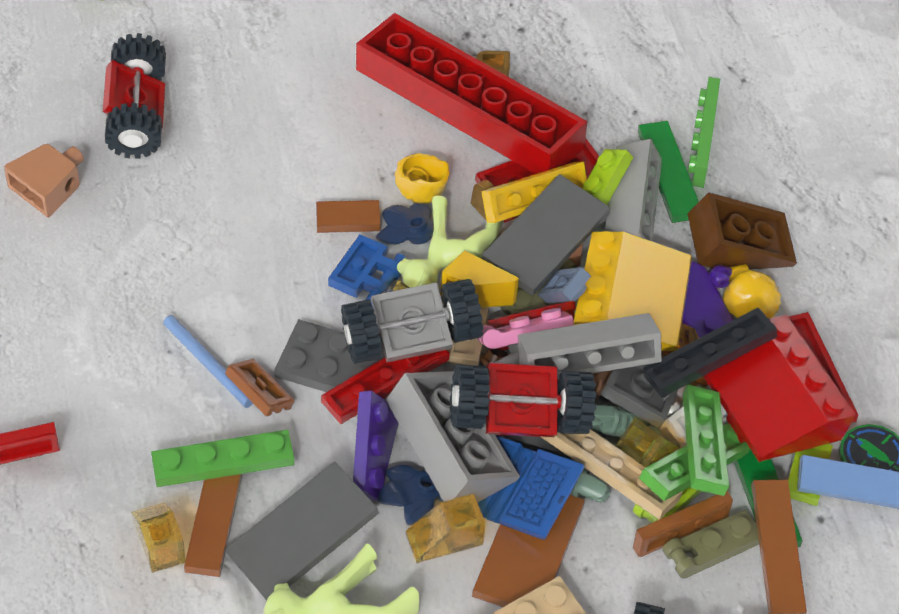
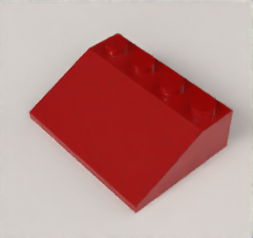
M787 314L769 318L777 328L776 338L703 376L712 391L719 392L721 405L759 462L841 441L856 416Z

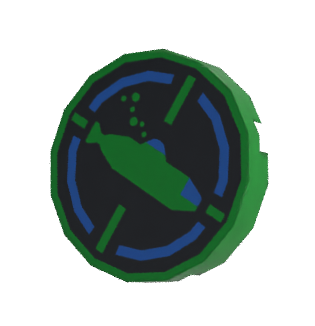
M866 424L856 426L845 434L840 443V462L899 472V436L895 432L879 425Z

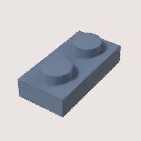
M582 267L557 270L537 295L546 303L575 301L585 292L587 288L585 283L591 275Z

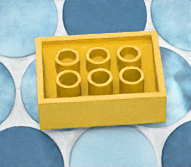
M592 232L584 269L591 277L585 283L587 286L585 292L578 298L574 325L649 313L661 332V351L678 350L692 262L691 255L626 232Z

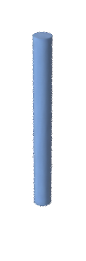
M169 315L164 319L163 325L245 408L253 404L225 375L226 369L173 315Z

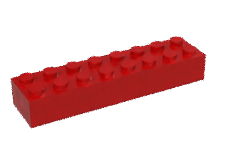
M393 13L356 43L357 71L534 174L566 165L585 146L588 121L396 13Z

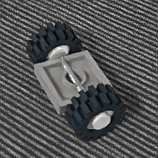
M465 279L442 284V301L436 282L371 296V302L368 299L341 305L345 340L353 364L381 359L382 347L386 362L452 349V340L454 343L481 338L483 336V324L481 322L483 318L480 313L481 306L478 303V295L475 293V286L472 284V280Z

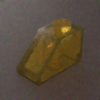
M634 418L616 445L645 468L678 449V446L637 418Z

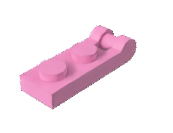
M560 308L549 309L541 312L542 317L529 320L528 316L517 317L509 320L510 325L495 329L490 325H483V336L477 338V340L487 348L496 349L518 343V334L573 326L572 315L564 311L561 312Z

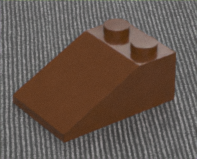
M708 192L687 213L697 262L701 266L714 268L718 265L732 267L747 264L749 270L794 267L797 264L784 212Z

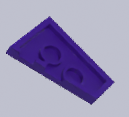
M373 391L359 392L353 482L370 501H377L384 485L398 421L383 398Z

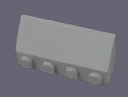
M454 371L405 373L387 397L386 402L447 507L474 505L518 480L520 476L495 434H486V423L481 429L455 428L452 426L450 418V388L453 383L452 375Z

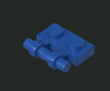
M359 234L328 277V286L355 298L359 296L362 290H366L369 294L365 300L369 299L371 302V296L390 292L389 287L393 281L401 277L397 270V265L404 258H407L402 254H396L392 260L386 257L388 246ZM376 270L383 272L380 279L372 277Z

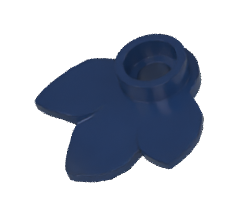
M414 203L409 208L403 205L387 207L382 212L387 226L376 235V239L383 243L394 245L407 240L416 245L428 242L434 232V223L430 219L432 214L430 207L425 203Z
M397 465L386 470V475L390 482L382 487L378 496V503L404 507V519L408 526L427 519L433 512L434 502L441 496L426 470L418 471L408 465ZM422 484H431L432 486L424 487Z

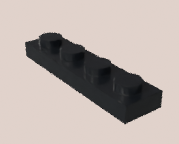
M756 308L661 358V362L645 366L643 368L644 377L663 398L776 338L777 328L759 308Z

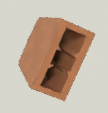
M43 144L4 166L7 186L49 218L78 189L80 182L77 166L84 161V157L79 149L74 146L61 154L51 145Z

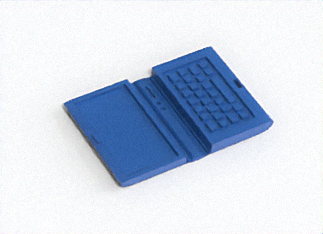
M495 435L520 477L514 483L474 505L458 506L455 508L545 540L585 465L540 449L537 452L526 449L520 443ZM440 497L438 500L445 504L443 499Z

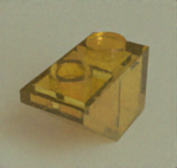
M474 494L439 503L409 527L405 535L415 561L419 563L483 545L485 520Z
M166 502L131 512L151 573L185 563L184 541L174 513Z

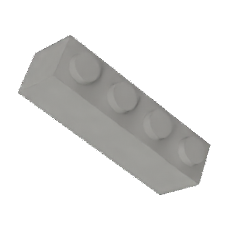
M647 139L616 146V149L627 150L634 158L608 203V206L611 208L610 214L606 217L605 230L602 232H626L653 241L662 158L652 140Z
M646 313L518 334L519 364L557 367V379H559V374L562 371L591 372L592 374L661 362V332L651 315Z

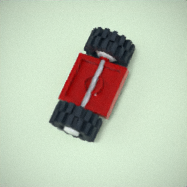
M137 33L136 38H133L132 34H127L126 40L120 37L118 43L114 42L111 62L106 66L102 111L107 114L105 144H108L110 150L115 149V154L120 155L123 152L124 158L129 159L130 155H135V159H140L141 154L148 157L150 152L155 153L161 145L165 100V83L161 80L165 75L166 52L164 45L160 46L158 39L152 42V36L147 35L146 39L142 38L141 33Z
M489 363L486 368V366L457 364L454 368V374L452 375L453 383L450 388V418L452 426L455 428L481 429L486 423V434L554 438L557 436V431L567 434L587 435L590 433L593 427L592 421L595 419L596 391L594 389L596 384L593 381L594 376L591 372L562 371L559 374V380H557V367Z

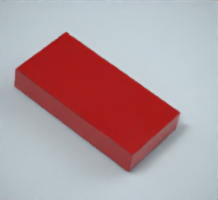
M54 422L0 434V464L60 451Z

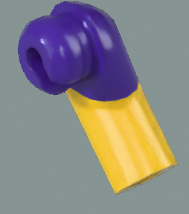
M747 264L732 267L718 265L712 268L709 278L710 281H713L715 287L724 288L738 274L749 270Z

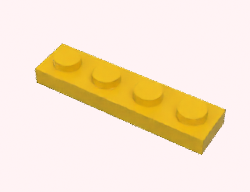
M573 162L481 191L487 223H496L521 215L559 174L580 188H583L587 180L584 162Z

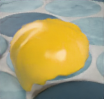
M421 153L408 155L397 162V169L394 173L395 184L402 196L413 203H432V198L441 196L446 188L450 175L448 163L439 160L434 155Z
M747 270L738 274L728 284L723 294V301L730 314H733L736 318L759 308L769 319L778 313L779 306L781 305V293L778 291L779 287L776 285V282L769 275L760 271Z

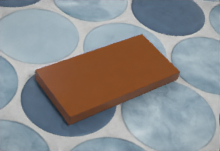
M569 495L545 540L500 524L473 588L472 597L504 607L555 579L583 511L585 500Z

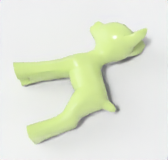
M443 196L433 197L432 218L434 232L429 245L427 259L409 260L404 258L397 265V270L403 277L405 289L436 283L439 271L452 263L464 250L482 258V254L498 238L504 220L496 223H486L484 230L478 231L465 240L447 239L448 202Z
M365 544L342 571L305 598L295 594L287 583L275 585L274 592L266 601L264 614H418L419 593L414 587H410L395 600L381 607L351 604L345 596L377 569L374 564V560L377 559L376 552L372 546Z

